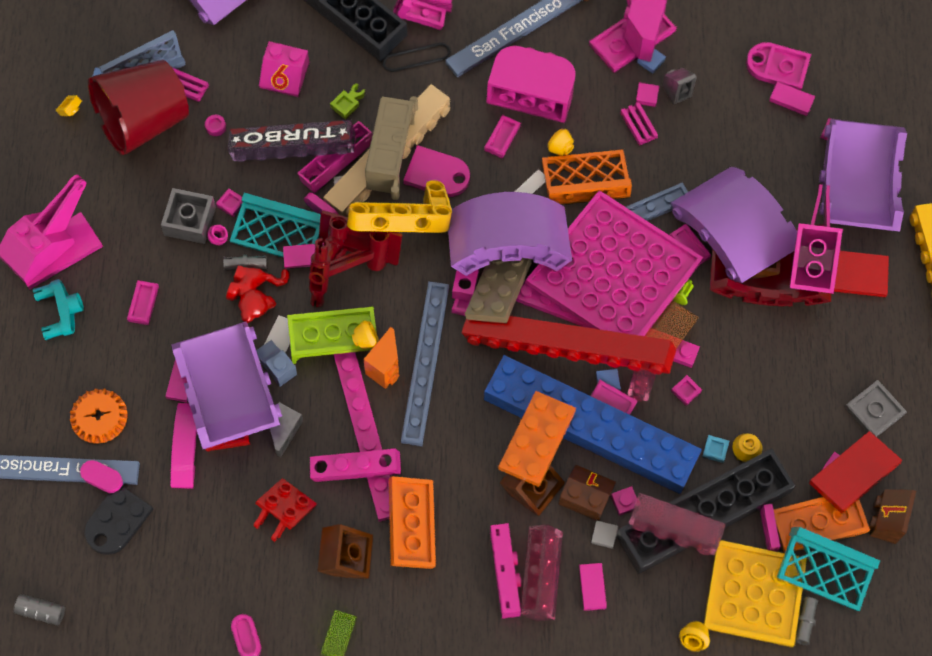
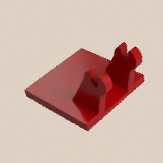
M282 478L256 501V505L262 508V511L253 526L258 529L264 523L269 513L280 520L276 531L271 537V540L275 542L277 538H280L286 527L291 530L316 507L317 503Z

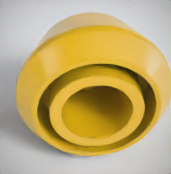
M560 129L551 137L548 142L549 152L562 156L564 154L568 155L573 150L574 140L567 129Z
M362 321L354 329V334H352L354 344L362 349H371L379 341L376 330L370 321Z
M744 433L735 438L732 449L734 455L739 460L747 462L762 453V444L755 435Z
M690 622L679 633L681 643L689 650L701 651L709 646V631L701 622Z

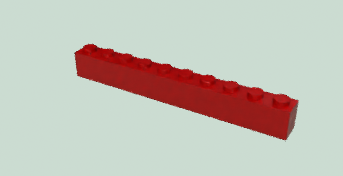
M509 316L507 323L466 319L461 332L468 343L476 346L484 344L494 349L503 347L513 352L522 350L532 355L541 353L552 358L560 356L566 357L571 361L585 360L595 365L604 363L614 368L623 366L633 371L648 370L657 375L670 373L676 353L674 344L671 340L514 316Z

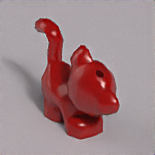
M238 265L233 282L229 285L226 299L233 301L239 296L238 307L241 311V318L244 322L250 323L254 318L261 317L277 304L271 296H266L265 293L256 288L265 281L277 287L285 285L290 278L289 270H282L281 278H276L272 274L265 273L260 268H248Z

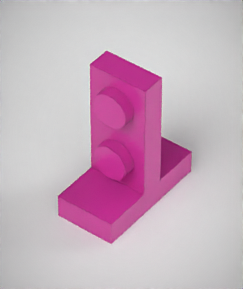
M398 0L394 6L393 13L402 20H410L441 30L444 26L446 9L418 0Z

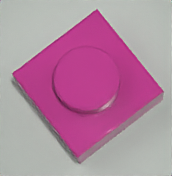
M632 486L611 494L619 516L640 508Z

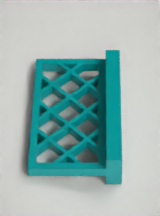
M244 193L242 197L243 203L230 238V243L284 258V253L278 251L275 244L286 239L289 245L292 246L288 238L298 232L304 240L298 245H306L310 242L315 244V241L319 239L321 214ZM246 209L255 211L257 218L246 223L244 219ZM268 216L275 217L277 223L266 229L262 219ZM260 221L264 230L253 235L249 226ZM289 221L294 222L297 229L286 234L281 225ZM280 227L284 236L273 241L268 232ZM308 227L315 228L314 236L306 240L302 230ZM247 228L251 237L244 241L236 239L238 232ZM267 234L271 243L265 246L258 245L255 239Z
M792 527L789 534L791 538L776 578L853 610L860 611L874 569H878L880 560L804 528ZM796 542L802 544L806 551V554L796 558L793 551ZM817 552L823 553L826 560L825 563L816 566L812 557ZM808 557L812 569L803 573L798 561ZM840 560L843 561L846 571L837 575L832 563ZM794 563L799 575L793 578L785 576L787 566ZM828 565L833 577L823 581L818 570ZM862 569L866 571L864 580L857 583L852 572ZM814 572L819 583L809 586L804 576ZM848 574L853 585L843 589L838 578ZM834 580L839 592L831 595L828 594L825 584ZM855 589L858 596L855 604L848 602L845 595L846 592Z

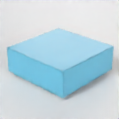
M708 435L702 457L724 463L730 441Z

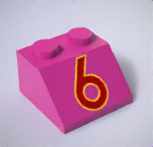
M269 41L263 57L259 88L298 97L310 63L308 50Z

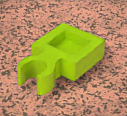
M354 84L349 93L343 90L330 103V107L344 119L359 107L357 100L365 96V89L360 93L355 92L358 89V84Z

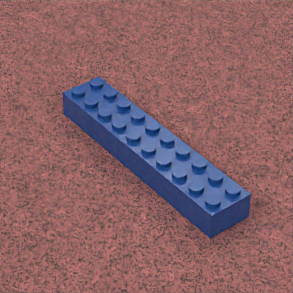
M503 355L484 391L485 401L520 418H523L535 391L576 408V412L563 437L564 439L681 495L700 455L701 448Z

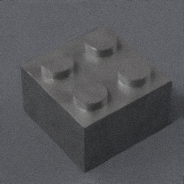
M172 188L161 223L164 236L205 244L207 231L211 226L216 209L213 196Z

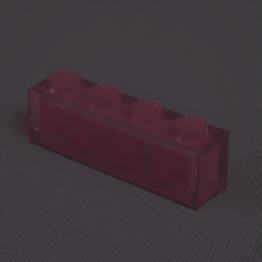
M642 493L638 495L629 524H632V527L636 530L651 531L658 538L673 539L676 541V544L683 547L692 546L697 548L698 552L705 555L716 553L726 525Z
M549 525L529 526L521 615L535 621L555 620L563 532Z

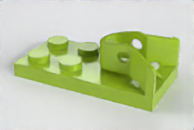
M373 307L287 315L293 364H296V361L302 357L370 351L373 349H362L360 346H356L352 339L354 329L364 320L370 321L376 330Z

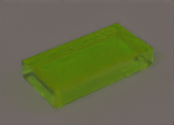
M337 610L334 611L321 655L345 656L357 616Z

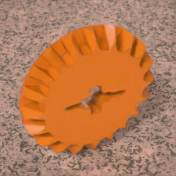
M95 388L93 391H86L84 395L79 396L78 400L73 403V408L70 411V422L73 431L79 438L89 443L100 444L114 439L122 432L127 422V408L124 401L113 391L106 389L98 390ZM100 410L101 414H104L100 417V420H96L95 417H92L93 415H96V411Z

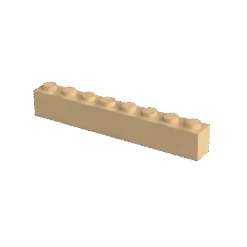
M432 84L418 97V110L415 112L414 124L409 126L403 159L409 155L411 148L415 144L418 145L423 140L424 134L428 130L434 129L440 117H445L450 111V98ZM369 150L323 197L324 202L334 208L341 216H348L349 207L352 203L365 202L370 196L372 190L367 189L365 176Z

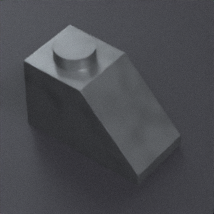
M684 68L671 70L664 76L662 85L673 105L692 97L697 77L694 73Z
M279 402L282 417L278 418L280 425L271 427L270 431L276 454L281 457L301 426L303 418L302 414Z

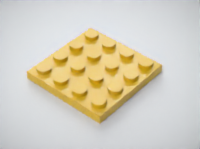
M718 540L704 625L708 630L793 647L795 644L802 588L776 578L785 553ZM807 558L798 561L803 573L805 572ZM794 563L787 566L785 576L793 578L799 575Z

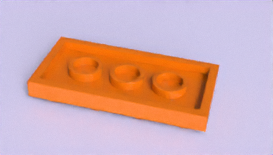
M535 391L498 466L499 470L540 487L576 412V408Z
M392 476L389 478L391 566L433 569L436 567L433 480Z
M824 497L774 509L778 537L783 553L786 552L791 538L789 534L792 527L804 528L832 541L870 531L860 500H857L842 514ZM796 542L793 551L803 550L804 547Z

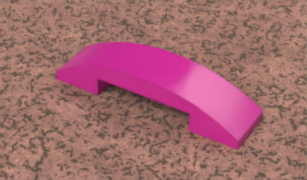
M178 403L172 443L171 488H194L197 430L189 403Z

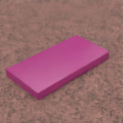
M665 14L656 44L676 32V26ZM624 19L589 41L590 47L613 73L637 58L624 38L625 30L622 29Z
M81 212L71 217L65 230L73 238L75 244L27 284L29 290L103 247Z

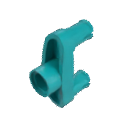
M60 279L51 281L48 285L33 288V293H36L34 297L37 302L55 296L60 316L59 323L41 328L44 339L48 340L60 335L74 334V314L84 311L79 293L69 295Z

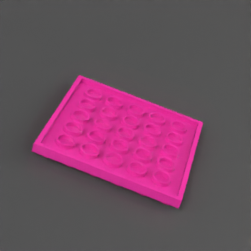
M599 190L568 228L572 261L558 271L538 264L526 279L525 284L591 328L645 336L701 264L704 257Z

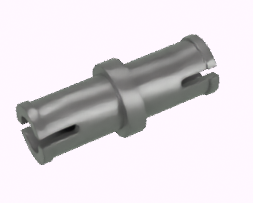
M245 254L243 257H224L223 259L224 270L237 269L238 265L248 268L267 269L266 256L247 257V254Z
M804 597L801 615L798 616L799 625L795 642L809 645L812 627L816 623L814 617L818 600Z

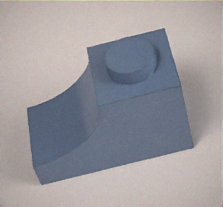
M272 340L256 350L259 361L279 387L297 375L296 366Z

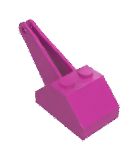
M626 0L628 6L626 7L622 29L625 30L624 38L638 59L651 62L667 0Z
M79 175L71 177L64 188L42 212L25 215L7 230L0 244V259L26 285L75 244L73 238L65 230L87 184Z
M819 184L811 225L798 224L790 288L834 294L843 229L830 227V185L826 186L823 226L815 225L823 186Z

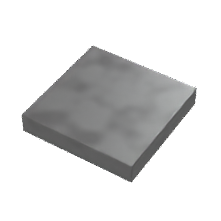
M878 380L845 406L847 411L866 432L870 431L876 437L907 413Z

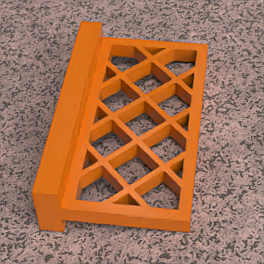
M623 150L542 158L547 198L559 204L589 202L599 190L612 199L628 198L631 196L632 183L628 176ZM614 157L620 158V162L617 165L612 164L608 160ZM596 159L601 163L595 168L588 162ZM576 161L580 165L575 170L568 166V164ZM555 163L560 167L554 172L548 168L547 164ZM604 165L612 169L608 175L600 171ZM583 167L592 171L588 177L579 173ZM563 169L571 173L567 179L559 175ZM617 172L624 179L615 180L611 177ZM597 174L604 180L594 182L591 179ZM575 176L583 180L580 184H573L570 181ZM555 178L563 183L561 186H551V182Z

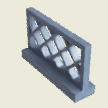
M174 30L100 66V70L104 74L113 68V71L159 60H165L172 68L178 69L186 65L181 55L177 36Z

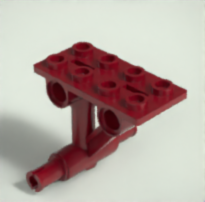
M323 210L320 216L319 239L315 241V253L311 256L309 274L311 305L314 306L315 301L316 307H321L324 304V294L328 290L330 276L364 262H367V267L373 271L382 270L386 263L398 265L403 235L398 232L354 231L347 226L348 217Z

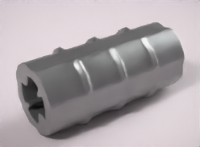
M23 594L18 596L14 606L15 614L58 626L65 612V607Z

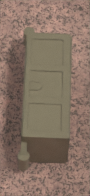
M383 96L380 99L365 168L366 187L368 190L391 193L393 200H398L400 197L399 173L409 126L414 124L415 112L418 110L417 97H411L410 101Z

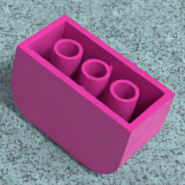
M506 47L495 58L487 85V103L565 123L573 96L575 69L567 59L550 52L544 53L530 47Z

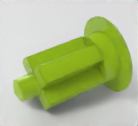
M687 280L673 298L674 302L680 305L688 303L686 298L694 287L692 280Z

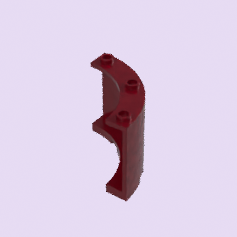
M712 250L710 290L724 297L732 298L734 295L742 297V302L767 306H793V302H805L807 306L831 302L832 294L790 288L794 251L781 259L780 273L778 275L757 279L749 278L740 283L731 280L727 276L724 264L716 252Z

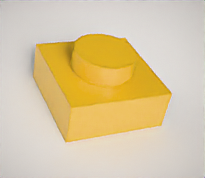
M68 95L55 111L60 116H72L78 111V106L82 100L78 96Z

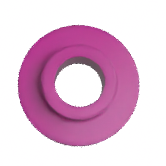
M213 225L207 231V238L214 245H223L228 239V232L222 225Z

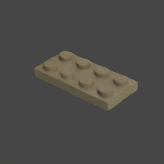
M522 258L521 261L504 262L502 259L490 261V265L485 266L465 312L466 319L507 323L531 266L532 259Z

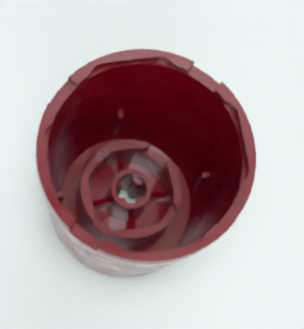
M165 60L99 74L88 79V92L95 114H100L104 123L101 128L113 148L121 155L130 153L189 115L184 86L173 68Z

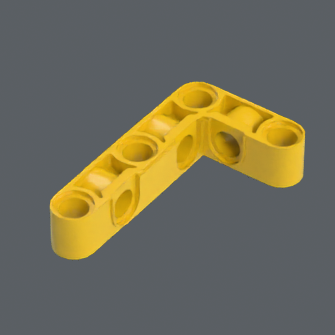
M430 180L426 183L423 204L352 203L349 207L347 226L354 231L443 233L449 230L452 208L444 184L436 180Z

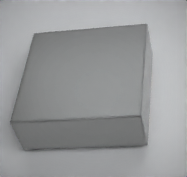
M596 521L591 543L613 549L618 526Z

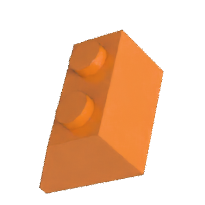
M392 327L388 329L364 358L365 374L385 389L389 384L393 385L399 378L397 347Z

